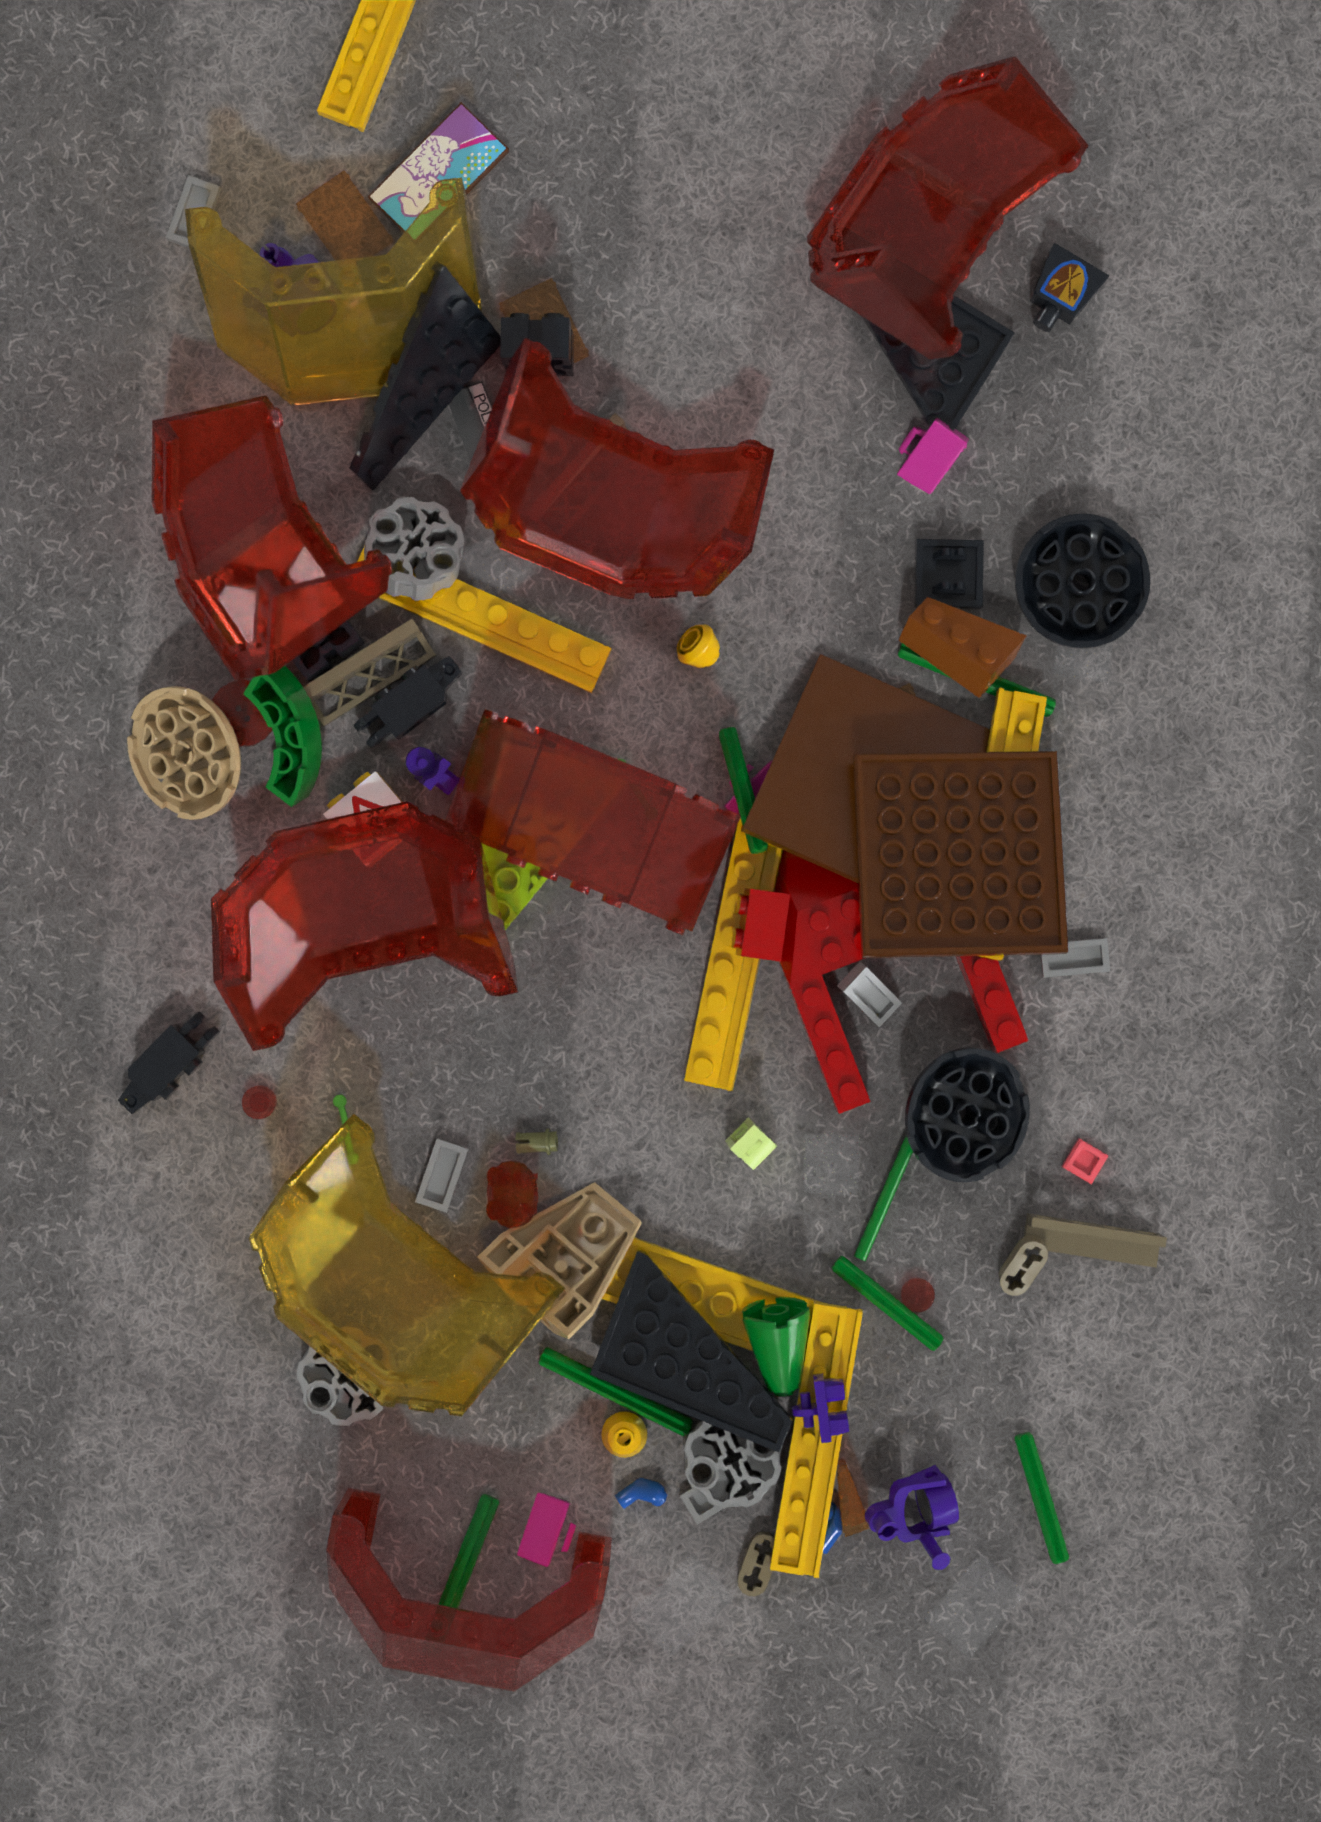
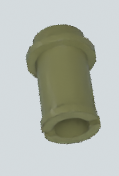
M547 1128L545 1132H516V1141L529 1142L517 1143V1154L546 1152L547 1155H551L552 1152L558 1151L557 1131H551L550 1128Z

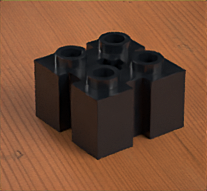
M512 313L510 317H501L500 358L502 364L505 365L507 376L546 374L547 376L574 377V334L569 317H564L560 313H546L543 315L542 320H530V315L526 313Z
M321 584L299 600L303 608L293 614L289 609H286L266 624L283 648L287 651L292 648L296 650V653L290 658L309 682L331 670L333 666L329 660L337 654L346 659L365 645V642L345 617L340 621L336 619L335 616L342 611ZM314 628H317L319 631L323 630L322 638L318 641L315 639L309 640L313 636L310 632Z

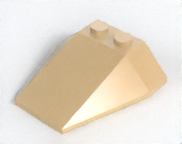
M594 1182L501 1233L477 1258L505 1290L556 1335L570 1339L593 1316L642 1222Z

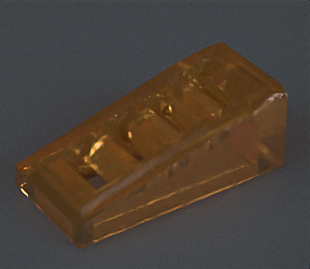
M842 1458L838 1460L836 1472L842 1529L845 1537L869 1529V1526L865 1520V1510L846 1461Z

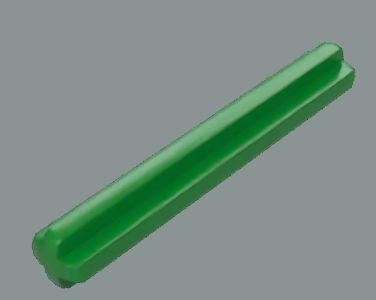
M728 727L719 731V739L741 821L744 826L755 801V796L737 730L735 727ZM745 833L749 850L752 854L762 853L767 850V842Z
M840 1256L831 1267L833 1272L931 1351H935L941 1345L944 1338L940 1333L847 1258Z
M1030 1432L1020 1433L1014 1439L1050 1560L1053 1564H1060L1069 1560V1554L1034 1437Z

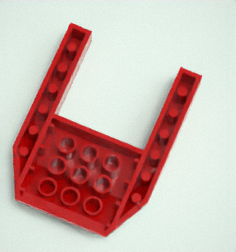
M783 850L774 892L790 894L782 958L779 964L836 1112L840 1114L871 1102L822 977L823 974L865 959L861 956L859 885L850 879ZM955 956L992 1052L999 1053L1029 1041L998 960L980 956Z

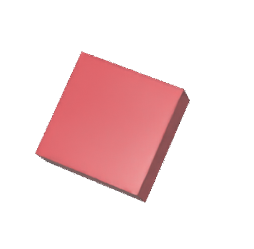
M1078 1138L1061 1167L1092 1185L1108 1155Z

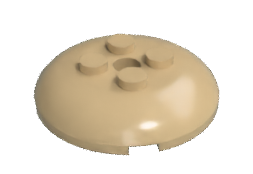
M168 686L146 695L136 706L131 716V719L134 720L132 735L127 737L131 766L140 786L161 809L165 807L177 813L179 818L196 820L217 813L226 806L234 795L241 773L240 748L228 718L211 699L190 688Z

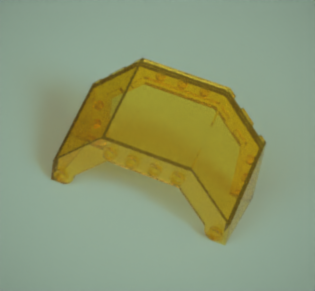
M462 177L436 182L429 193L430 202L387 255L274 267L225 229L220 216L215 210L208 207L185 209L188 244L217 347L242 365L244 369L263 384L274 390L291 406L379 396L383 385L388 379V372L392 363L398 364L405 347L402 338L412 315L417 309V302L421 292L427 293L435 274V271L431 268L436 261L448 269L482 312L473 224Z
M353 1114L285 1181L248 1240L252 1251L259 1252L262 1261L259 1270L266 1290L272 1291L276 1304L273 1306L277 1319L376 1402L386 1407H394L397 1403L407 1404L409 1410L434 1413L436 1409L448 1410L449 1415L462 1417L565 1290V1287L551 1275L543 1272H536L531 1277L474 1272L473 1269L465 1265L445 1246L441 1245L424 1231L421 1226L412 1221L390 1202L372 1147L375 1143L374 1132L367 1123Z

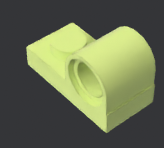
M749 1117L725 1140L730 1150L753 1170L777 1147Z

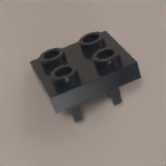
M916 539L914 608H917L929 597L955 608L981 609L983 607L984 540Z

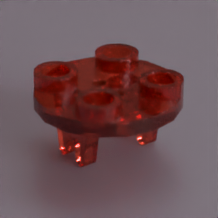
M239 679L238 681L228 683L221 687L212 698V701L223 711L232 725L239 747L255 746L264 741L273 730L267 726L257 707L243 694L250 683L246 679ZM237 706H241L239 712L236 711ZM246 716H250L248 722L245 721Z
M516 1160L501 1162L498 1166L491 1167L487 1172L488 1204L486 1206V1213L490 1220H497L500 1225L507 1228L523 1227L531 1221L533 1215L537 1214L538 1188L536 1180H538V1173H532L524 1163Z

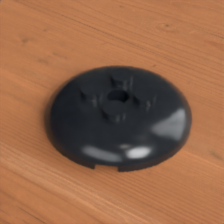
M1087 513L1063 516L1039 529L1022 550L1015 572L1016 597L1027 621L1038 633L1048 640L1065 647L1077 649L1103 646L1125 634L1144 611L1150 592L1148 561L1139 542L1135 537L1132 538L1117 522L1103 516ZM1075 575H1082L1088 580L1087 590H1078L1074 586L1072 580Z
M959 1048L933 1060L916 1078L906 1102L905 1130L913 1153L930 1172L954 1182L979 1181L996 1169L1005 1167L1018 1152L1028 1129L1030 1104L1028 1094H1025L1019 1079L1021 1076L1009 1061L992 1051L982 1048ZM966 1107V1114L962 1119H960V1114L958 1112L959 1110L962 1111L963 1108Z

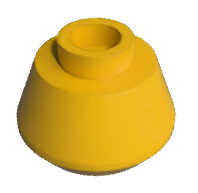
M706 624L694 625L681 636L677 644L678 660L683 664L697 668L713 665L720 654V644L713 629Z
M617 1412L605 1421L601 1434L602 1442L611 1454L622 1458L632 1457L639 1453L646 1444V1425L638 1415L632 1412Z

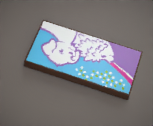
M460 102L368 196V199L417 246L509 153V148Z

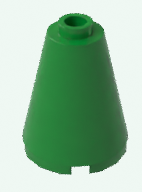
M775 1297L776 1304L765 1305V1299L758 1300L747 1305L742 1310V1321L767 1390L773 1392L778 1397L790 1396L801 1384L810 1320L809 1307L807 1308V1303L804 1300L790 1297Z

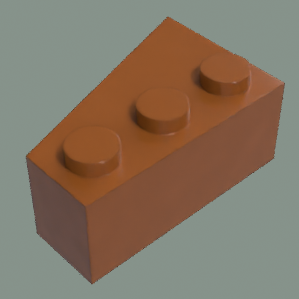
M927 597L909 616L899 641L980 698L1015 659L1027 635Z

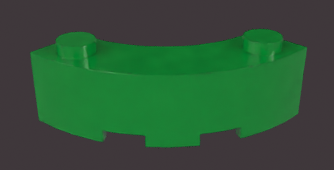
M275 659L258 668L243 694L257 707L267 726L273 729L276 749L273 750V766L265 787L290 807H293L309 797L314 788L321 765L322 740L317 715L305 689L294 674L278 659Z

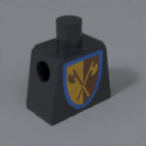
M1054 243L1046 257L1030 302L1041 308L1033 324L1045 332L1052 330L1058 318L1070 325L1102 288L1109 275Z

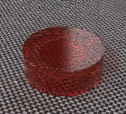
M263 1085L251 1087L242 1098L244 1112L253 1119H264L270 1116L277 1106L275 1093L269 1087Z
M917 1277L911 1278L904 1283L901 1289V1300L909 1310L923 1312L932 1306L935 1292L927 1280Z

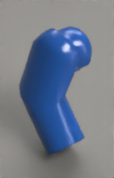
M639 1478L615 1494V1497L622 1508L625 1509L638 1499L650 1502L654 1506H661L667 1500V1493L659 1482Z
M833 1502L830 1506L823 1554L829 1552L842 1533L841 1512L839 1507Z

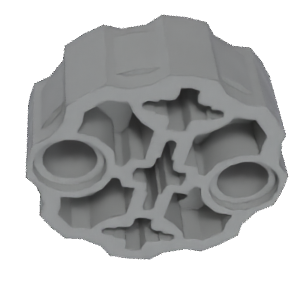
M414 497L396 499L393 505L388 508L377 510L369 521L368 534L364 546V562L367 572L373 574L378 580L380 589L393 597L402 595L410 597L415 601L431 599L442 588H450L459 575L464 547V536L461 526L454 523L450 518L448 509L435 501L422 502ZM411 521L415 522V529ZM388 529L392 533L383 534L379 530ZM446 564L447 566H449V568L441 569L438 568L436 565Z
M347 1322L344 1325L331 1329L326 1328L314 1337L309 1343L303 1358L298 1362L297 1380L301 1385L303 1402L313 1414H320L329 1419L332 1424L339 1426H350L353 1422L364 1419L371 1420L384 1409L388 1398L397 1386L399 1368L396 1366L392 1352L393 1347L383 1334H377L373 1330L366 1328L364 1324ZM337 1340L331 1352L326 1351L320 1355L317 1354L323 1342L327 1344L330 1341ZM345 1340L347 1341L346 1353L342 1350ZM367 1346H379L383 1351V1358L380 1360L369 1358L366 1353ZM316 1364H327L328 1367L334 1373V1375L330 1372L327 1366H316ZM352 1368L355 1371L352 1378L343 1379L341 1376L344 1369L349 1370ZM317 1387L327 1389L330 1394V1400L327 1402L318 1401L314 1396V1389ZM344 1387L347 1389V1391H348V1392L351 1394V1396L354 1398L353 1403H352V1408L349 1407L350 1396H349V1394L346 1392V1390L344 1389ZM379 1393L373 1405L367 1404L366 1406L359 1407L365 1397L364 1394L369 1397L372 1394Z
M700 1420L693 1430L689 1431L683 1445L684 1472L691 1487L706 1498L709 1504L723 1509L739 1506L747 1508L760 1502L763 1495L778 1481L782 1468L780 1465V1453L772 1449L758 1452L754 1449L752 1441L738 1435L736 1437L739 1444L735 1446L730 1432L723 1430L724 1433L718 1435L715 1431L705 1433L712 1425ZM703 1438L716 1441L721 1453L716 1454L712 1445L702 1442ZM724 1441H727L728 1446L734 1453H741V1456L737 1458L740 1474H737L730 1462L723 1463V1459L727 1457V1450L723 1444ZM748 1461L752 1471L762 1473L761 1477L748 1474L743 1462ZM699 1463H705L711 1469L709 1478L702 1482L692 1477V1469ZM729 1469L734 1481L730 1485L729 1491L726 1492L729 1480L724 1471ZM744 1480L749 1484L758 1483L751 1489L753 1495L750 1497H746L744 1493L736 1494L742 1488L740 1483Z

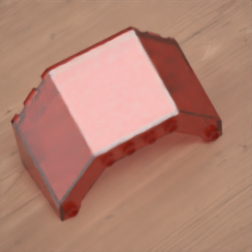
M1016 56L948 75L939 83L941 90L929 100L923 96L902 113L904 120L894 129L890 130L886 126L877 133L807 235V243L812 247L808 251L809 266L814 270L810 274V281L814 286L928 359L951 357L960 349L963 333L954 326L951 308L953 294L959 284L969 276L970 268L977 257L986 250L987 242L992 234L1002 226L1004 216L1058 174L1074 171L1080 165L1081 157L1089 146Z
M525 338L512 356L460 489L464 498L472 500L475 504L474 512L484 527L492 529L494 532V541L499 549L620 598L634 599L635 593H649L651 598H675L678 596V592L693 591L694 597L709 596L752 552L774 449L763 445L757 440L749 439L739 442L736 446L673 450L667 445H661L643 437L638 432L629 431L608 419L586 412L579 406L574 405L550 365L552 360L550 351L541 343Z
M266 395L152 421L151 501L155 515L162 514L167 532L161 533L168 560L176 561L180 575L179 579L174 580L179 596L235 680L277 672L387 592L389 575L392 573V566L388 556L383 555L378 549L368 551L366 560L346 564L339 555L337 546L331 543L324 534L322 525L314 520L309 513L306 503L298 498L280 433V428L283 426V416L280 409L274 407Z
M485 709L443 825L444 829L450 831L448 838L467 845L470 839L508 854L507 862L524 869L527 863L540 868L537 873L538 875L555 882L561 876L572 881L569 886L570 888L589 895L591 889L603 894L601 901L621 908L622 903H625L666 921V929L680 935H684L685 930L692 932L741 815L730 810L718 809V804L697 794L690 799L685 796L686 788L537 726L533 733L531 732L532 728L528 727L529 724L505 716V719L498 717L499 714Z
M408 801L275 831L266 840L267 847L257 857L252 855L234 874L235 880L225 891L220 889L211 898L213 982L253 1051L270 1048L280 1043L285 1036V1027L329 979L434 956L482 982L485 991L491 996L518 993L515 963L480 838L469 832L466 835L456 830L453 824L433 814L429 816L419 811L418 806Z
M348 1488L333 1513L326 1548L329 1589L382 1667L515 1692L594 1637L609 1573L611 1537L579 1531L570 1581L512 1619L403 1598L371 1551L381 1494Z

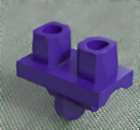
M415 747L406 756L405 764L407 769L415 775L414 778L430 791L436 786L449 795L461 780L448 770L451 763L435 751L432 753L425 747Z
M823 1373L813 1374L816 1403H811L810 1392L800 1393L801 1404L792 1407V1414L796 1417H803L804 1428L814 1427L813 1416L818 1415L821 1443L832 1442L831 1436L849 1432L847 1411L828 1413L827 1402L845 1400L843 1379H824Z

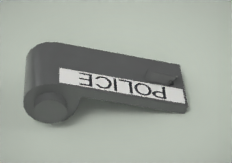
M483 381L463 388L453 398L449 407L480 487L517 474L516 466L522 465L515 445L508 448Z

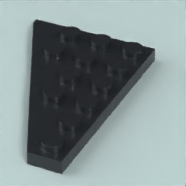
M844 227L829 251L826 260L929 427L938 417L954 431L1015 332Z
M438 261L431 268L435 271L428 291L427 293L421 292L417 302V309L412 315L402 338L405 347L398 364L392 363L388 372V379L383 385L373 411L377 414L369 433H363L359 450L355 453L349 467L372 491L386 478L388 473L501 345L499 333L448 269Z
M638 1250L590 1375L780 1453L793 1418L646 1252Z

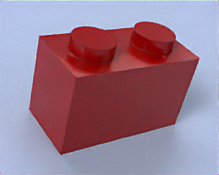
M745 888L744 895L739 894L736 912L741 915L740 926L734 929L732 936V948H736V955L781 962L790 894Z

